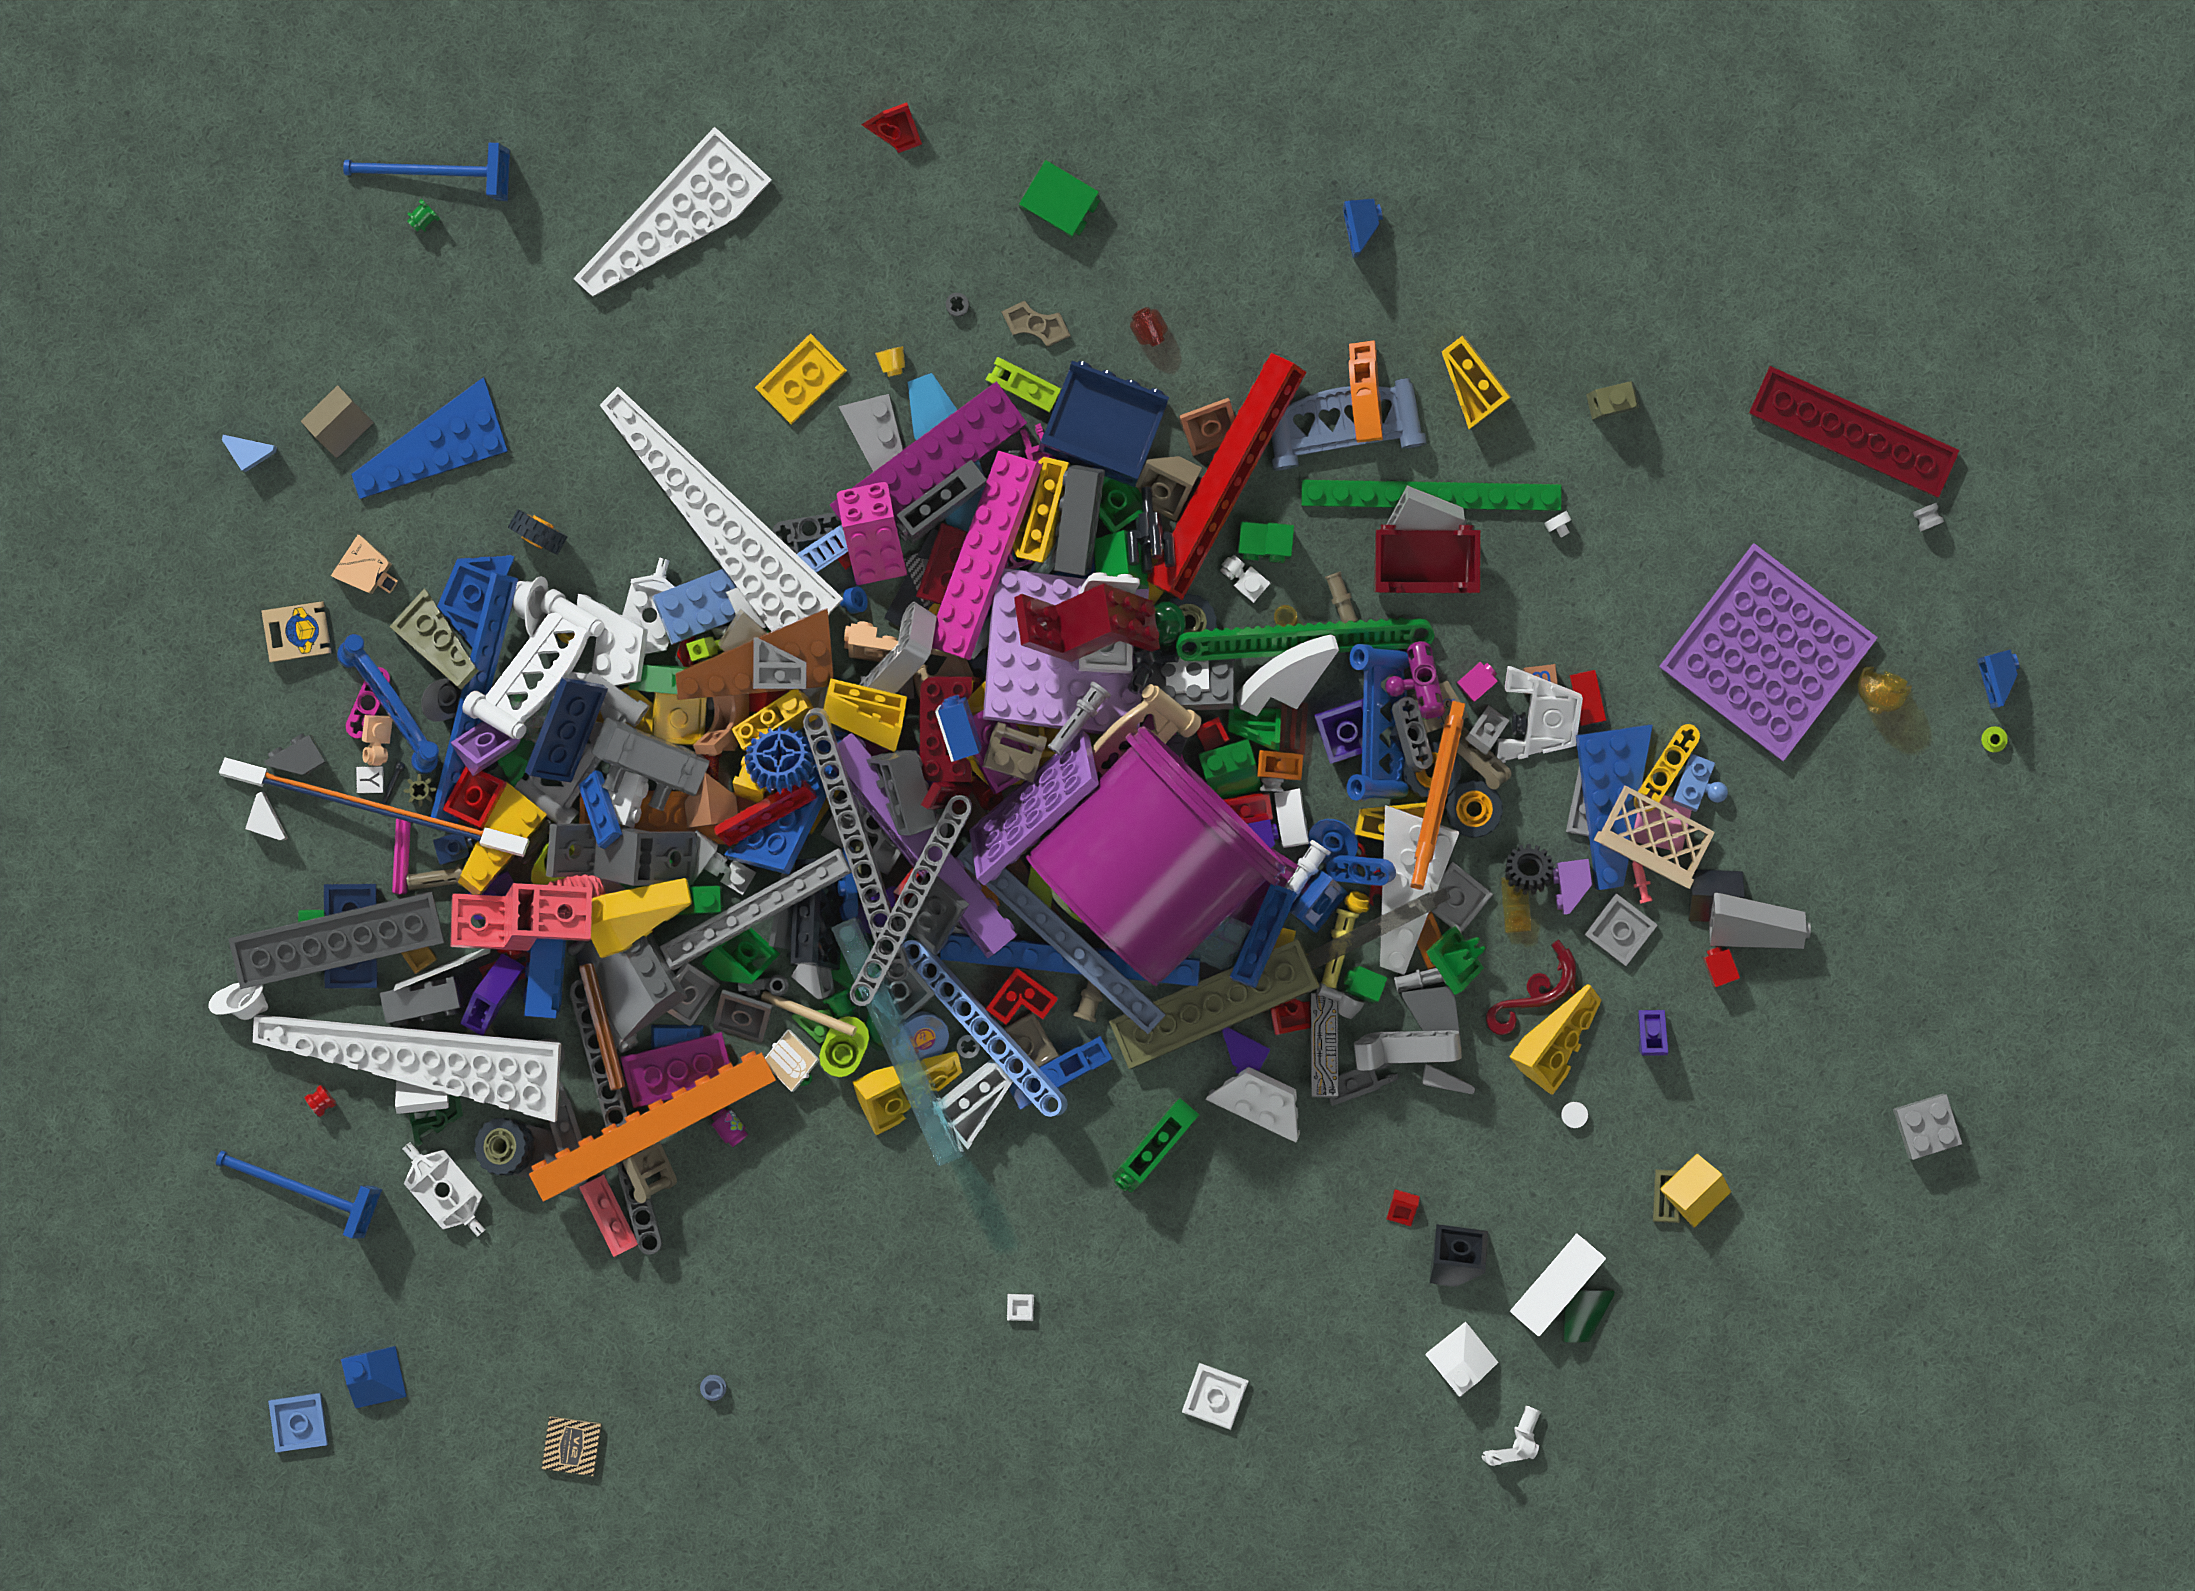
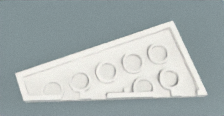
M1385 805L1383 859L1393 863L1396 869V876L1394 880L1383 885L1380 967L1405 975L1458 838L1459 831L1440 825L1433 860L1429 863L1423 890L1411 888L1410 884L1416 862L1414 856L1423 818Z

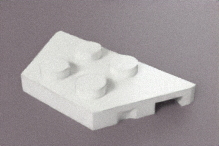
M1248 1067L1241 1071L1237 1077H1232L1225 1081L1224 1085L1220 1088L1209 1091L1206 1100L1289 1140L1297 1142L1300 1130L1297 1127L1296 1089Z

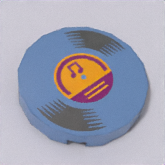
M928 1012L912 1014L903 1022L900 1034L898 1033L897 1036L899 1049L911 1061L941 1055L949 1039L948 1028L939 1016Z

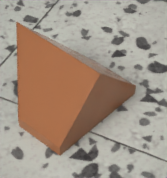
M706 772L695 796L689 795L684 802L687 828L717 825L738 814L736 796Z

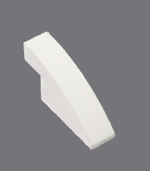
M1327 635L1304 642L1273 658L1250 677L1237 692L1236 697L1239 708L1257 716L1270 697L1297 709L1339 651L1335 636Z

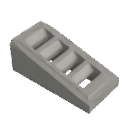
M1425 1064L1422 1078L1423 1085L1468 1094L1474 1093L1475 1088L1472 1085L1440 1069Z

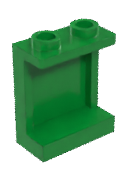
M1045 160L1020 201L1019 207L1033 213L1073 239L1075 234L1081 235L1087 225V222L1084 221L1088 212L1093 214L1101 200L1097 198L1099 191Z

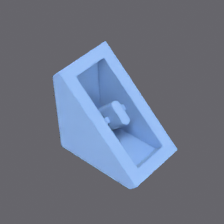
M227 435L222 437V441L243 472H247L275 454L277 447L274 445Z

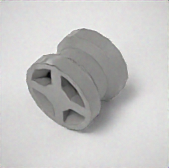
M1937 503L1913 512L1914 517L1919 520L1920 532L1944 522L1943 517L1939 516L1937 512L1939 508Z

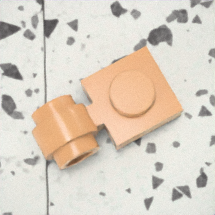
M365 715L362 741L370 743V745L363 750V761L368 763V765L381 766L382 763L385 764L387 762L388 751L381 746V743L390 744L393 720L389 716Z

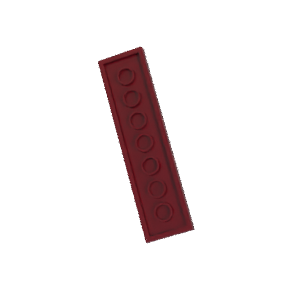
M1772 366L1768 367L1748 413L1936 498H1939L1960 451Z

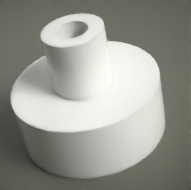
M1565 511L1544 524L1548 532L1556 529L1560 537H1563L1570 533L1565 524L1572 519L1568 512Z

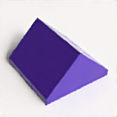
M1363 699L1314 715L1330 764L1362 754Z

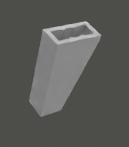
M1714 893L1709 923L1710 946L1804 949L1805 939L1810 938L1811 925L1806 923V915L1802 911Z

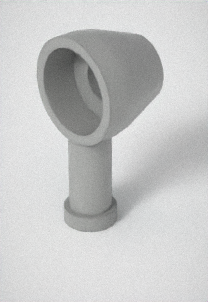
M1323 983L1319 984L1320 988L1316 992L1318 996H1324L1337 1001V1012L1349 1019H1352L1365 1003L1364 1000L1327 987Z

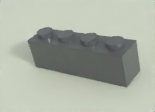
M1074 465L1064 472L1062 483L1065 486V494L1061 497L1059 503V511L1062 512L1061 522H1058L1056 527V537H1059L1058 546L1054 548L1052 562L1055 563L1054 570L1078 575L1091 573L1105 470Z

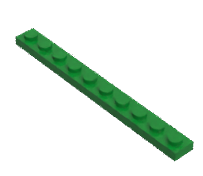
M1302 480L1301 506L1395 508L1406 487L1410 486L1463 507V509L1561 511V484Z

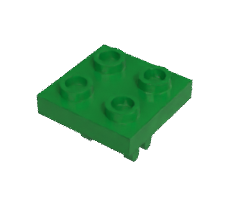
M1456 926L1448 929L1426 951L1430 961L1436 966L1446 985L1454 995L1462 992L1484 969L1477 957L1486 950L1485 946L1478 947L1476 945L1480 942V938L1476 937L1465 940Z

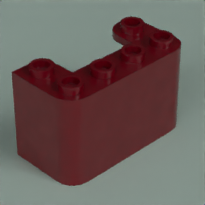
M933 676L928 677L921 684L920 758L923 765V777L926 780L932 782L981 781V778L972 771V765L966 757L951 762L935 711L939 705H942L944 699L951 696L959 695L960 699L966 697L969 700L971 695L982 685V677Z

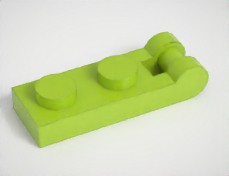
M997 357L994 362L996 366L985 380L991 384L997 381L1002 389L1050 413L1061 392V388ZM1005 370L1011 373L1008 381L1001 379Z

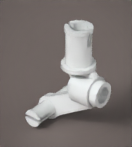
M1525 1406L1518 1427L1514 1428L1517 1439L1513 1444V1448L1483 1452L1485 1456L1482 1455L1483 1461L1488 1465L1495 1466L1505 1462L1528 1458L1534 1459L1538 1453L1539 1445L1535 1444L1533 1430L1541 1411Z

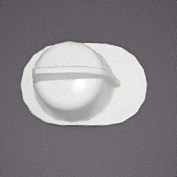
M542 576L537 577L533 582L518 581L513 599L514 611L518 617L525 620L527 633L530 637L545 619V613L541 611L540 605L544 595L548 592V582Z
M239 983L232 984L212 996L209 1001V1009L216 1015L232 1013L239 1019H251L268 1009V1004L262 993L263 984L240 989Z

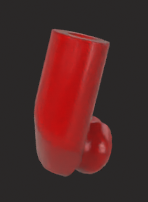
M696 636L680 642L677 657L684 667H690L701 662L700 660L691 661L686 645L693 642Z

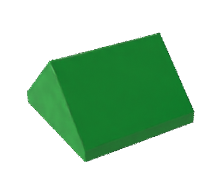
M1104 477L1099 517L1113 534L1122 531L1138 518V514L1143 513L1142 494L1137 487Z
M1122 530L1095 540L1093 554L1095 573H1106L1107 576L1112 577L1130 574L1133 578L1140 579V585L1137 589L1149 588L1148 574L1142 573L1139 543L1140 564L1137 566L1129 565L1127 531Z

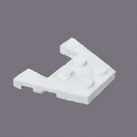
M578 594L577 606L601 619L602 623H604L602 634L596 638L592 673H597L614 686L640 682L648 629L623 615L615 613L609 607L592 600L591 597ZM571 672L568 678L584 681L588 674Z
M1507 666L1506 692L1531 693L1526 734L1524 740L1498 738L1495 756L1503 763H1506L1505 760L1527 758L1528 755L1539 752L1544 754L1576 746V735L1578 734L1583 700L1582 695L1512 666Z

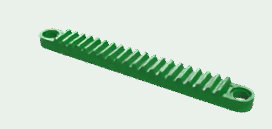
M1401 617L1399 620L1389 618L1388 621L1369 619L1368 622L1363 620L1353 622L1349 620L1347 623L1338 621L1337 624L1332 622L1322 624L1318 622L1316 625L1307 623L1304 626L1298 623L1296 626L1287 624L1285 627L1281 625H1276L1275 627L1266 625L1265 628L1256 626L1253 629L1248 626L1244 629L1235 627L1234 630L1224 628V630L1215 628L1213 631L1204 629L1201 632L1183 633L1177 638L1175 645L1178 656L1184 661H1205L1278 656L1297 645L1327 635L1335 636L1339 649L1337 653L1351 652L1352 648L1357 644H1367L1376 649H1408L1411 644L1420 641L1427 642L1430 645L1434 640L1435 634L1429 621L1425 619H1404ZM1419 628L1428 630L1427 635L1423 638H1416L1414 633ZM1186 642H1194L1196 644V648L1191 652L1182 650V646Z

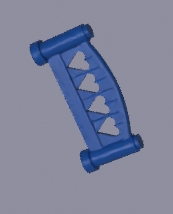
M356 634L349 635L338 649V661L344 667H356L414 750L411 758L413 769L420 774L432 772L438 763V746L433 742L427 741L399 696L363 649L364 640L362 637Z
M1357 644L1350 652V663L1354 669L1364 670L1362 775L1355 774L1350 777L1347 783V793L1352 800L1365 801L1369 798L1401 800L1408 794L1407 784L1401 781L1405 756L1391 738L1389 748L1379 738L1380 734L1388 727H1390L1392 732L1396 725L1392 708L1390 710V722L1380 713V708L1389 701L1393 707L1396 701L1407 697V690H1404L1397 697L1389 696L1381 687V682L1389 675L1391 677L1398 676L1405 680L1404 669L1410 666L1408 655L1405 651L1376 649L1367 644ZM1402 707L1403 711L1409 712L1408 708ZM1388 753L1391 758L1389 774L1379 765V760Z

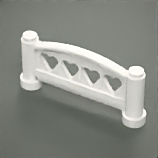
M556 589L549 590L541 601L540 608L542 612L547 614L546 618L488 694L485 696L479 691H473L466 697L462 709L466 715L473 719L479 718L513 739H521L525 735L527 727L524 725V722L545 705L556 693L561 677L568 678L583 652L587 639L590 636H600L604 630V623H602L601 619L566 600L565 595ZM575 633V637L569 641L568 646L565 649H560L555 634ZM559 653L560 656L557 660L553 661V666L550 669H544L539 655ZM543 673L544 678L538 681L537 687L529 690L524 675ZM528 694V699L522 702L521 708L513 710L508 696Z

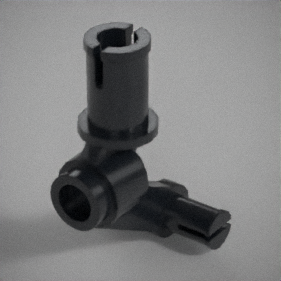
M1134 646L1133 656L1137 663L1134 664L1132 669L1134 673L1128 684L1129 691L1134 694H1142L1148 678L1153 674L1151 665L1164 666L1166 663L1179 662L1180 657L1177 651L1165 652L1158 649L1150 652Z

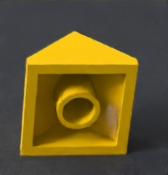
M1698 1154L1694 1155L1660 1188V1191L1694 1228L1731 1193L1723 1174Z

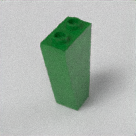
M1179 1098L1113 1173L1112 1177L1115 1179V1184L1123 1191L1133 1192L1146 1179L1199 1114Z

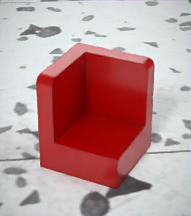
M1219 717L1200 725L1196 731L1205 752L1229 741Z

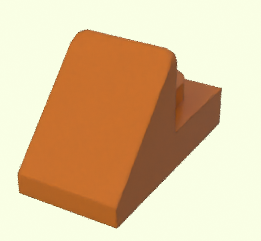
M1260 750L1258 777L1301 780L1303 755Z

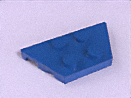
M512 555L461 558L456 560L437 607L471 647L474 644L491 572L508 576L515 559Z

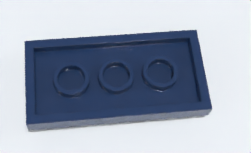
M561 677L525 772L528 775L572 783L608 691L607 687L603 684Z
M324 884V916L377 904V884ZM378 958L325 970V988H378Z

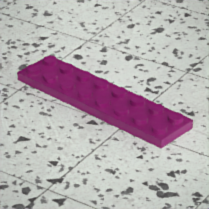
M996 381L852 488L886 482L896 521L897 514L970 460L974 463L1027 425V422ZM836 499L829 505L841 520L838 499Z

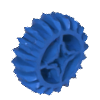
M779 726L778 731H773L769 727L767 734L759 732V739L752 738V746H747V755H745L744 760L747 774L750 775L753 783L757 782L760 789L766 787L767 791L771 793L776 788L777 792L781 794L784 788L791 792L794 785L801 788V780L808 781V773H813L814 771L813 764H815V759L807 736L803 737L800 730L794 733L790 726L786 731H783V728Z

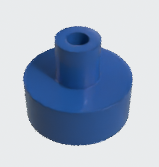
M858 586L846 589L843 594V601L840 603L841 607L846 608L851 614L865 611L868 603L865 591Z

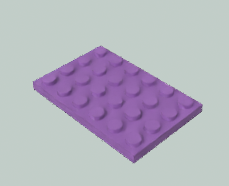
M1083 730L1072 740L1062 756L1055 753L1036 771L1034 782L1024 781L969 830L976 878L981 884L986 885L990 880L993 881L998 878L1002 870L1009 863L1013 864L1027 847L1034 846L1044 832L1053 829L1061 817L1066 813H1071L1077 807L1078 802L1085 796L1092 794L1099 785L1090 737Z

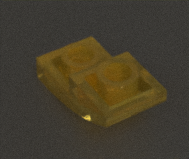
M1505 877L1501 878L1505 933L1531 931L1528 893L1527 895L1523 894V889L1521 888L1519 892H1516L1514 890L1515 885L1510 887L1508 884L1509 880H1506Z

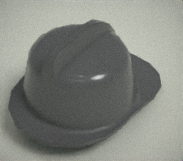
M441 678L431 683L425 689L421 699L423 714L433 722L456 717L462 690L448 678Z

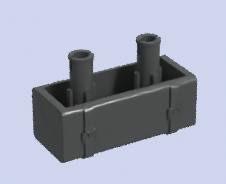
M608 717L605 718L592 748V754L611 765L604 784H602L603 788L618 793L626 771L656 781L657 786L648 805L664 811L672 789L695 796L709 765L708 759L700 754H696V752L691 751L685 746L668 742L633 728L627 723L618 722Z

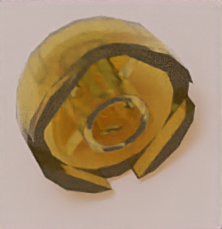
M1865 667L1859 678L1858 694L1862 701L1868 705L1867 709L1876 714H1882L1883 711L1892 712L1898 710L1908 698L1912 686L1906 687L1908 681L1894 673L1884 670L1885 674H1877L1873 672L1875 667Z

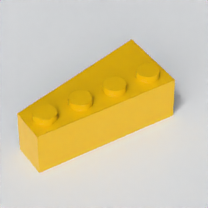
M506 782L507 785L483 830L489 828L529 840L543 824L547 814ZM477 840L458 883L473 895H482L515 855L481 846Z

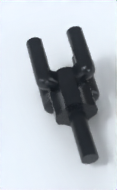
M1143 487L1141 489L1143 513L1138 514V518H1136L1137 530H1130L1127 533L1129 565L1137 566L1140 564L1139 543L1142 573L1151 574L1153 572L1152 558H1162L1161 544H1163L1165 567L1175 566L1173 534L1163 531L1161 514L1153 512L1152 488Z

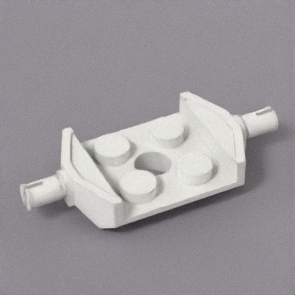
M659 558L654 575L631 579V586L623 616L648 629L645 654L667 651L670 641L652 599L653 595L674 588L666 580L667 577L665 576L670 561L666 559L664 561L663 558ZM647 608H653L657 612V618L652 623H647L643 620L642 614Z
M411 1142L402 1148L413 1160L411 1162L413 1165L404 1185L442 1229H446L460 1224L468 1225L477 1237L486 1229L475 1219V1212L483 1194L478 1191L449 1157L446 1150L423 1155L417 1151ZM444 1182L449 1185L450 1192L447 1197L437 1195L436 1186L438 1183Z

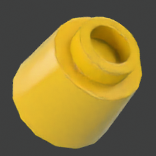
M903 346L875 353L883 373L887 372L888 377L903 373L902 368H905Z

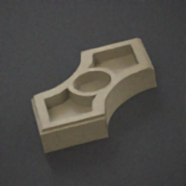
M1026 301L1002 311L1012 335L1020 333L1035 335L1045 343L1047 348L1071 337L1060 313L1051 315L1037 313L1029 307Z

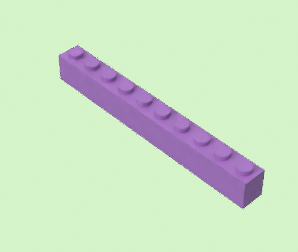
M851 732L838 743V747L854 795L910 864L915 867L933 833L932 828L911 836L898 835L886 807L889 799L884 788L879 789L876 781L880 780L874 765L869 767L866 760L874 756H871L865 749V742ZM830 765L839 775L838 767L835 765ZM933 846L929 849L928 855L932 861H939L943 856V852L939 847ZM950 853L938 877L970 904L960 919L959 924L984 955L989 958L1017 935L1014 932L1015 928L1010 920L1003 918L999 914L996 903L991 898H986L982 893V887L979 882L973 877L970 878L964 871L965 866L962 861L957 857L954 858ZM927 870L918 871L922 878L928 873Z

